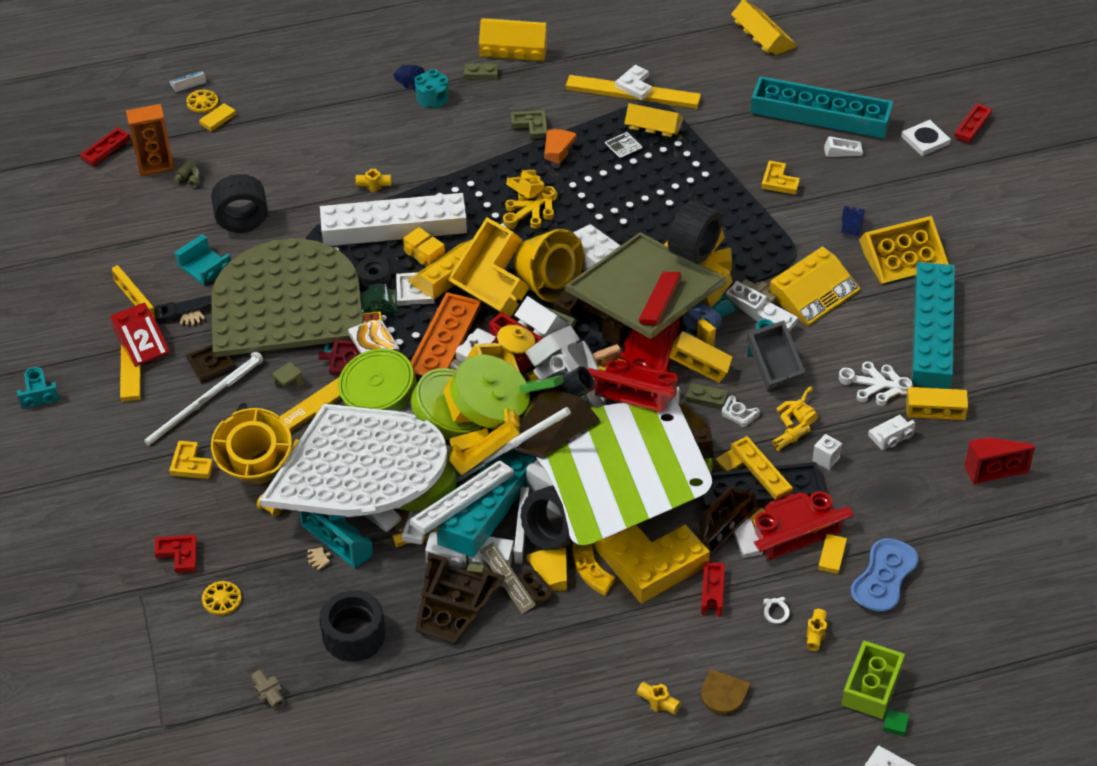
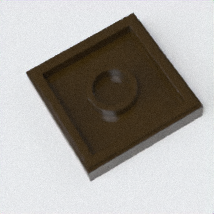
M213 344L186 355L187 361L201 384L236 370L230 356L214 357Z

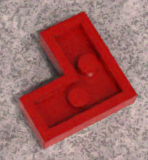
M196 534L155 537V558L175 557V573L196 572Z

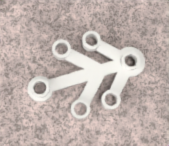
M864 362L862 372L870 374L873 378L855 375L854 371L850 368H842L839 371V381L843 385H850L852 382L871 385L857 392L856 398L862 403L868 400V396L884 388H889V391L878 393L876 396V403L884 406L887 404L888 399L898 394L907 395L908 387H914L909 378H900L890 365H883L880 374L874 368L873 363ZM884 377H889L892 381H888Z

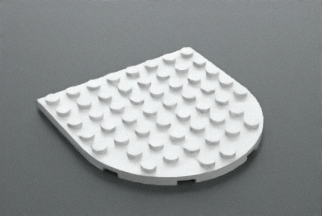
M323 404L261 497V506L346 517L370 515L400 508L402 505L425 493L442 475L447 462V449L444 437L432 423L427 420H419L413 414Z

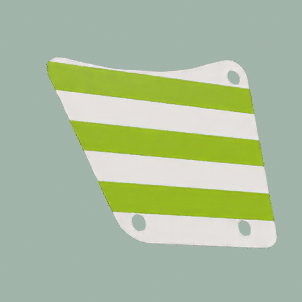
M674 399L666 404L667 408L662 412L627 403L591 407L599 417L600 423L590 425L588 427L589 430L583 434L581 432L576 434L574 440L564 442L562 448L545 459L536 457L549 474L563 504L569 536L573 542L579 545L595 543L705 494L710 489L712 484L711 474L681 408ZM663 414H671L674 416V419L672 421H663L661 416ZM693 478H699L703 481V484L701 486H692L689 484V481Z

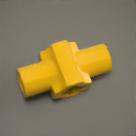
M370 169L365 175H356L355 178L356 187L366 186L370 192H377L382 189V186H391L392 183L391 175H381V172L377 171V169Z
M815 609L812 619L808 621L806 648L811 651H818L821 641L825 639L827 612L823 609Z
M642 682L638 687L637 695L647 699L653 711L667 710L674 715L678 712L681 702L669 696L665 685L651 686Z

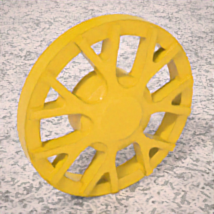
M196 90L187 97V107L196 113H207L217 107L218 97L210 90Z
M215 582L204 590L202 603L206 611L211 614L227 615L239 607L241 592L231 582ZM223 586V590H217V587ZM229 587L233 589L231 592H228L226 590ZM210 591H214V592H215L214 595H211V594H208V593H209ZM230 596H238V599H230ZM210 599H213V600H214L213 602H211V603H209V604H206V602H205V601L210 600ZM228 603L232 605L229 609L226 608ZM215 605L219 606L220 609L214 610Z

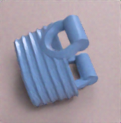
M698 303L683 314V322L687 327L685 333L697 338L690 331H697L698 321L702 318L717 330L722 324V318L713 308L703 303Z

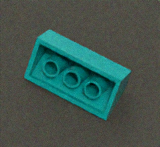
M299 511L301 525L352 568L356 569L373 556L371 540L367 536L361 535L357 528L349 525L344 518L330 521L326 514Z

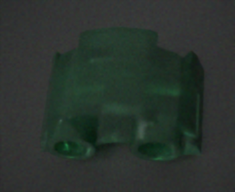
M386 284L370 285L368 290L361 293L362 314L375 312L376 309H383L385 312L398 311L397 293L395 290L387 288Z

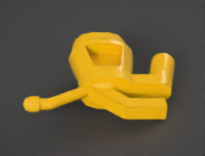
M808 387L805 390L801 399L785 401L776 408L779 414L783 412L780 418L787 429L794 427L790 419L793 415L799 423L806 421V425L809 426L818 419L819 415L816 410L804 402L807 394L813 390L812 387Z

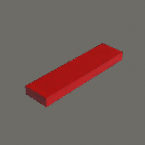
M662 272L639 317L640 324H659L682 278L681 272Z

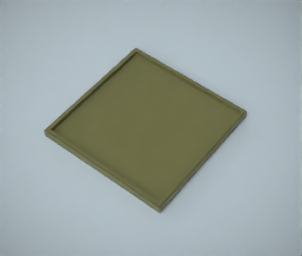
M640 232L566 284L565 291L652 339L725 283L726 278L701 264H696L671 253L667 246ZM662 272H681L682 278L659 324H640L639 317Z

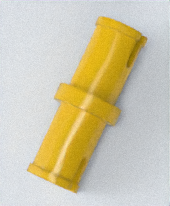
M802 421L794 428H788L784 434L772 440L774 448L778 446L776 450L780 451L790 443H796L798 438L811 431L810 426L806 425V421Z

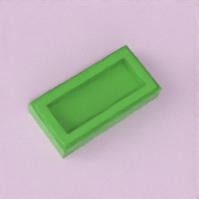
M563 376L529 381L520 385L521 393L556 387L564 382Z

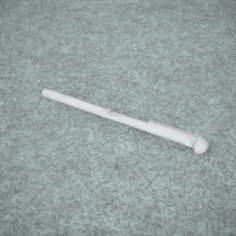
M258 352L251 353V359L156 430L144 442L150 446L191 413L200 409L204 403L226 386L230 387L254 367L261 365L263 362L262 355Z
M565 407L516 436L462 476L457 471V482L570 415L569 408Z

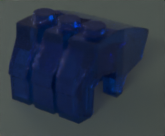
M402 65L393 76L405 88L411 84L416 92L415 77L425 73L424 68L418 65Z
M844 206L841 233L844 234L845 232L859 236L863 226L865 209L859 208L857 211V208L852 207L850 209V207Z

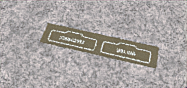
M494 542L481 549V554L493 572L505 576L501 584L520 612L523 614L534 607L536 604Z

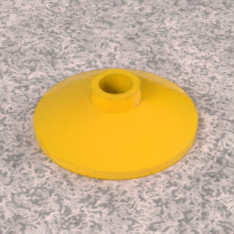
M518 325L504 326L497 335L499 344L512 353L523 354L535 345L533 334L526 328Z

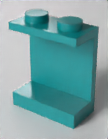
M203 234L174 252L177 266L204 287L213 282L223 268L231 261L230 254L227 253L221 257L210 249L207 237Z

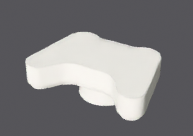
M733 395L728 397L722 408V417L741 427L749 425L760 414L758 408L746 409L744 404L736 402V397Z

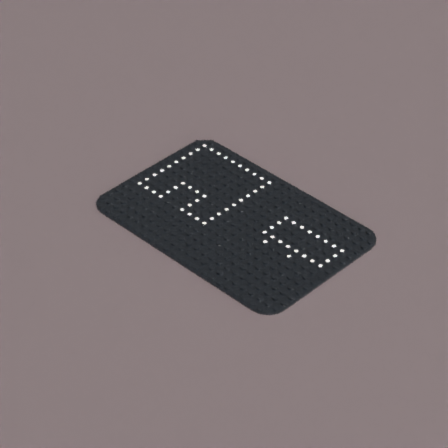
M639 101L635 104L677 113L669 105L657 102ZM628 106L566 129V131L576 133L577 139L568 148V155L560 164L544 159L546 138H542L383 199L391 200L463 193L467 233L430 236V238L434 237L444 244L446 254L457 245L473 239L486 217L504 226L503 216L506 213L516 214L523 208H516L514 211L506 210L505 203L507 200L519 201V192L506 185L507 178L521 177L522 170H536V176H540L541 181L545 184L544 187L551 186L557 192V199L552 202L554 217L551 220L544 219V202L539 206L540 228L534 229L531 227L532 212L520 219L516 227L509 230L518 235L523 240L522 242L556 229L575 232L591 224L620 246L640 232L664 245L668 241L670 228L676 214L685 203L692 200L717 210L722 214V228L725 238L714 251L731 248L732 271H730L732 284L724 294L736 281L742 283L747 279L756 284L776 276L788 269L795 259V245L790 236L684 119L678 134H672V137L663 136L660 131H655V134L645 132V128L640 127L639 130L629 129V125L624 124ZM628 132L642 148L620 158L605 142ZM321 224L316 225L306 237L307 240L323 243ZM403 239L331 246L343 253L351 261L356 272L358 264L368 257H380L388 262L391 278L385 287L369 290L362 287L359 283L362 314L381 312L383 323L399 347L398 352L406 356L410 362L446 292L477 299L454 285L434 300L435 304L398 306L396 274L418 273L427 267L424 264H420L411 255L406 254ZM513 255L504 270L521 279L515 272ZM371 272L369 274L374 275L378 274V272ZM529 288L521 301L518 299L517 303L519 305L511 318L517 322L520 320L515 314L527 296L540 305L554 310V302L542 300ZM481 301V308L464 342L477 328L490 334L489 322L499 315L500 312ZM584 310L578 314L573 330L580 339L577 343L585 341L591 353L613 344L602 339V327L606 319ZM629 328V332L626 337H629L631 330H633L632 328ZM532 365L522 374L523 378L525 379V373L533 371L536 367Z

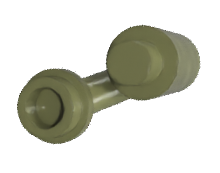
M188 159L175 172L173 181L178 184L180 181L184 182L189 177V186L196 188L201 185L199 180L200 171L197 164L193 160Z

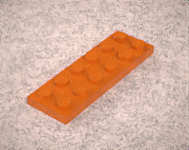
M446 292L410 362L416 379H420L425 373L434 369H449L451 363L456 358L457 348L460 345L462 346L481 308V300Z

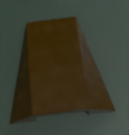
M552 388L544 389L530 399L519 421L520 434L565 407L569 408L571 414L512 449L545 459L562 448L564 442L574 440L576 434L580 432L583 434L589 430L588 427L590 425L600 423V419L582 397Z
M428 552L416 632L456 644L503 582L505 576L485 570L484 575H479L449 565L446 557Z

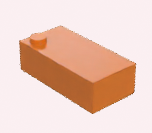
M161 104L126 110L140 176L175 170Z

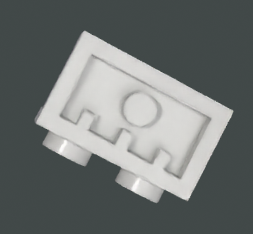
M898 415L869 430L868 436L883 451L895 446L904 439L911 438L914 435L916 423L913 420L907 422L901 415Z

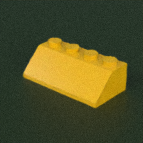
M742 0L731 15L735 18L734 22L741 27L743 26V30L748 35H753L752 39L757 44H762V49L768 54L772 52L778 55L797 47V44L761 9L748 1Z
M481 18L479 57L545 61L547 52V23Z
M472 239L448 251L409 278L408 283L411 282L412 286L420 289L422 293L435 300L454 286L447 279Z

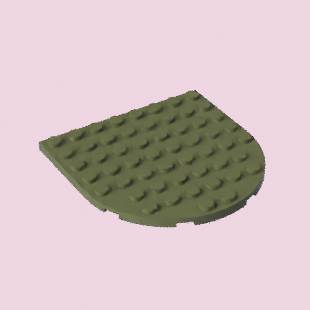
M289 238L272 240L250 248L231 260L220 272L213 285L211 302L214 357L334 343L335 340L350 341L352 339L348 334V329L363 324L360 287L355 267L343 253L334 247L318 241Z

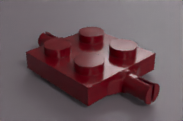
M335 340L331 352H319L318 359L330 360V375H340L344 367L361 353L353 341Z

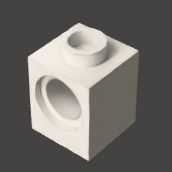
M825 434L814 445L812 461L830 470L840 459L842 443Z

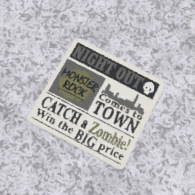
M628 132L605 142L620 158L642 148Z

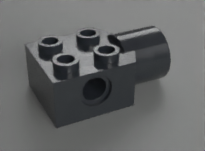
M579 366L570 372L562 369L546 377L562 375L564 382L552 389L578 397L586 395L595 388L591 373L583 366ZM542 390L529 392V401Z

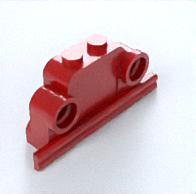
M681 317L652 339L634 329L631 330L629 337L625 338L624 348L626 349L621 352L620 360L625 361L627 366L630 364H640L669 372L672 363L669 355L674 341L679 335Z
M622 360L609 361L606 363L604 371L592 368L587 369L594 378L595 396L658 412L664 411L667 408L666 404L677 396L678 380L675 373L640 364H630L627 366V363Z
M822 491L814 492L810 497L805 493L791 494L784 499L770 502L765 507V512H761L756 516L755 534L759 540L754 541V545L759 552L764 551L768 560L824 540L827 534L837 535L841 533L843 521L854 517V513L849 506L835 510L831 504L832 499L830 495Z

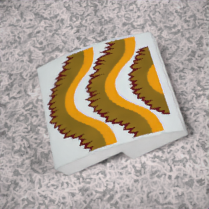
M382 320L363 323L348 329V334L360 353L381 348L399 351L398 345Z

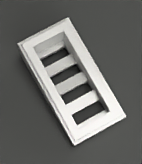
M828 136L824 146L826 157L863 155L861 142Z

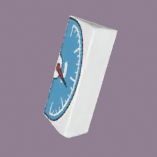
M201 71L169 81L175 92L207 83L205 73Z

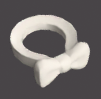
M785 597L764 599V616L769 623L780 625L787 621L789 608L785 604ZM771 604H778L785 612L782 619L776 620L770 617L768 610Z

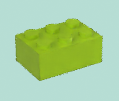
M863 640L844 688L841 705L883 719L900 676L905 654Z

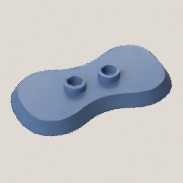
M884 538L877 541L871 547L870 562L866 571L852 583L851 595L853 599L861 606L877 612H884L893 608L900 598L902 580L918 564L916 550L907 543L896 539Z

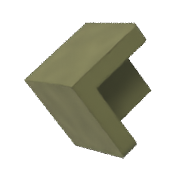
M291 362L272 373L275 387L286 386L290 382L297 388L304 385L302 372Z

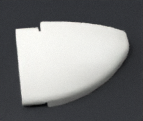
M571 325L546 336L525 352L534 367H536L533 371L539 379H544L562 369L570 372L579 366H583L586 369H599L586 342L581 341L577 343L580 339ZM594 390L582 396L590 408L607 405V399L595 396Z

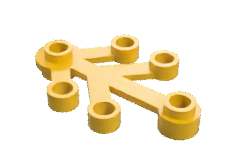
M551 186L544 187L538 195L531 198L536 199L535 201H528L529 199L518 193L519 201L507 200L505 203L507 211H514L516 208L523 209L516 214L506 213L503 216L504 226L508 229H513L520 219L532 212L530 225L534 229L540 228L539 206L544 202V219H553L554 210L552 209V202L557 199L555 188Z

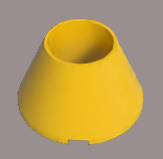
M556 229L520 244L514 255L515 272L530 286V289L539 298L553 303L565 291V285L582 274L583 262H585L584 247L578 236L569 230Z
M248 408L232 413L233 416L225 421L222 420L213 433L211 439L213 458L218 467L228 475L250 485L265 484L274 478L290 454L292 437L289 427L277 414L266 409ZM262 449L268 451L262 457L254 460L240 458L251 450Z

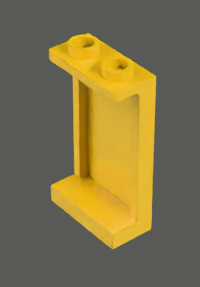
M506 407L504 409L505 423L466 451L462 452L457 444L450 447L449 461L461 476L520 434V418L514 410L510 411Z

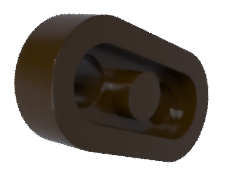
M532 569L524 570L520 574L519 580L534 603L538 605L549 603L552 598L551 587L537 571Z

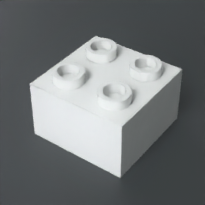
M528 296L515 314V316L520 318L518 321L520 324L542 338L565 328L568 324Z

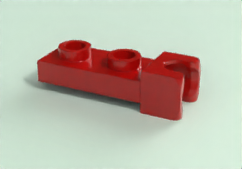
M704 562L701 615L703 616L706 615V611L709 608H714L718 617L722 615L725 563Z

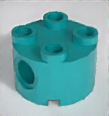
M430 69L428 72L415 77L416 101L424 108L432 106L433 109L442 107L448 102V78L444 74L438 72L437 69Z

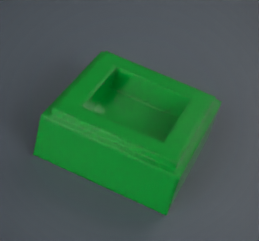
M887 709L883 732L905 736L909 714Z

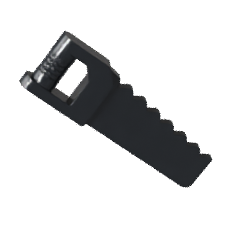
M212 296L155 306L156 322L162 324L174 321L178 316L209 307V305H212Z

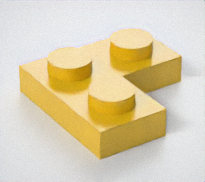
M769 161L761 189L796 195L800 178L784 175L786 163Z
M178 441L169 470L170 476L209 479L213 467V459L196 458L199 448L198 442Z

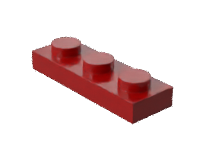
M976 103L955 131L954 137L970 143L992 114V108Z
M117 127L81 153V160L91 166H95L131 139L130 134Z

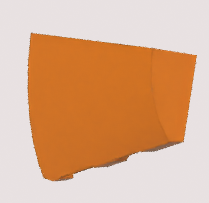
M560 129L548 130L544 159L560 164L568 155V148L577 139V134Z

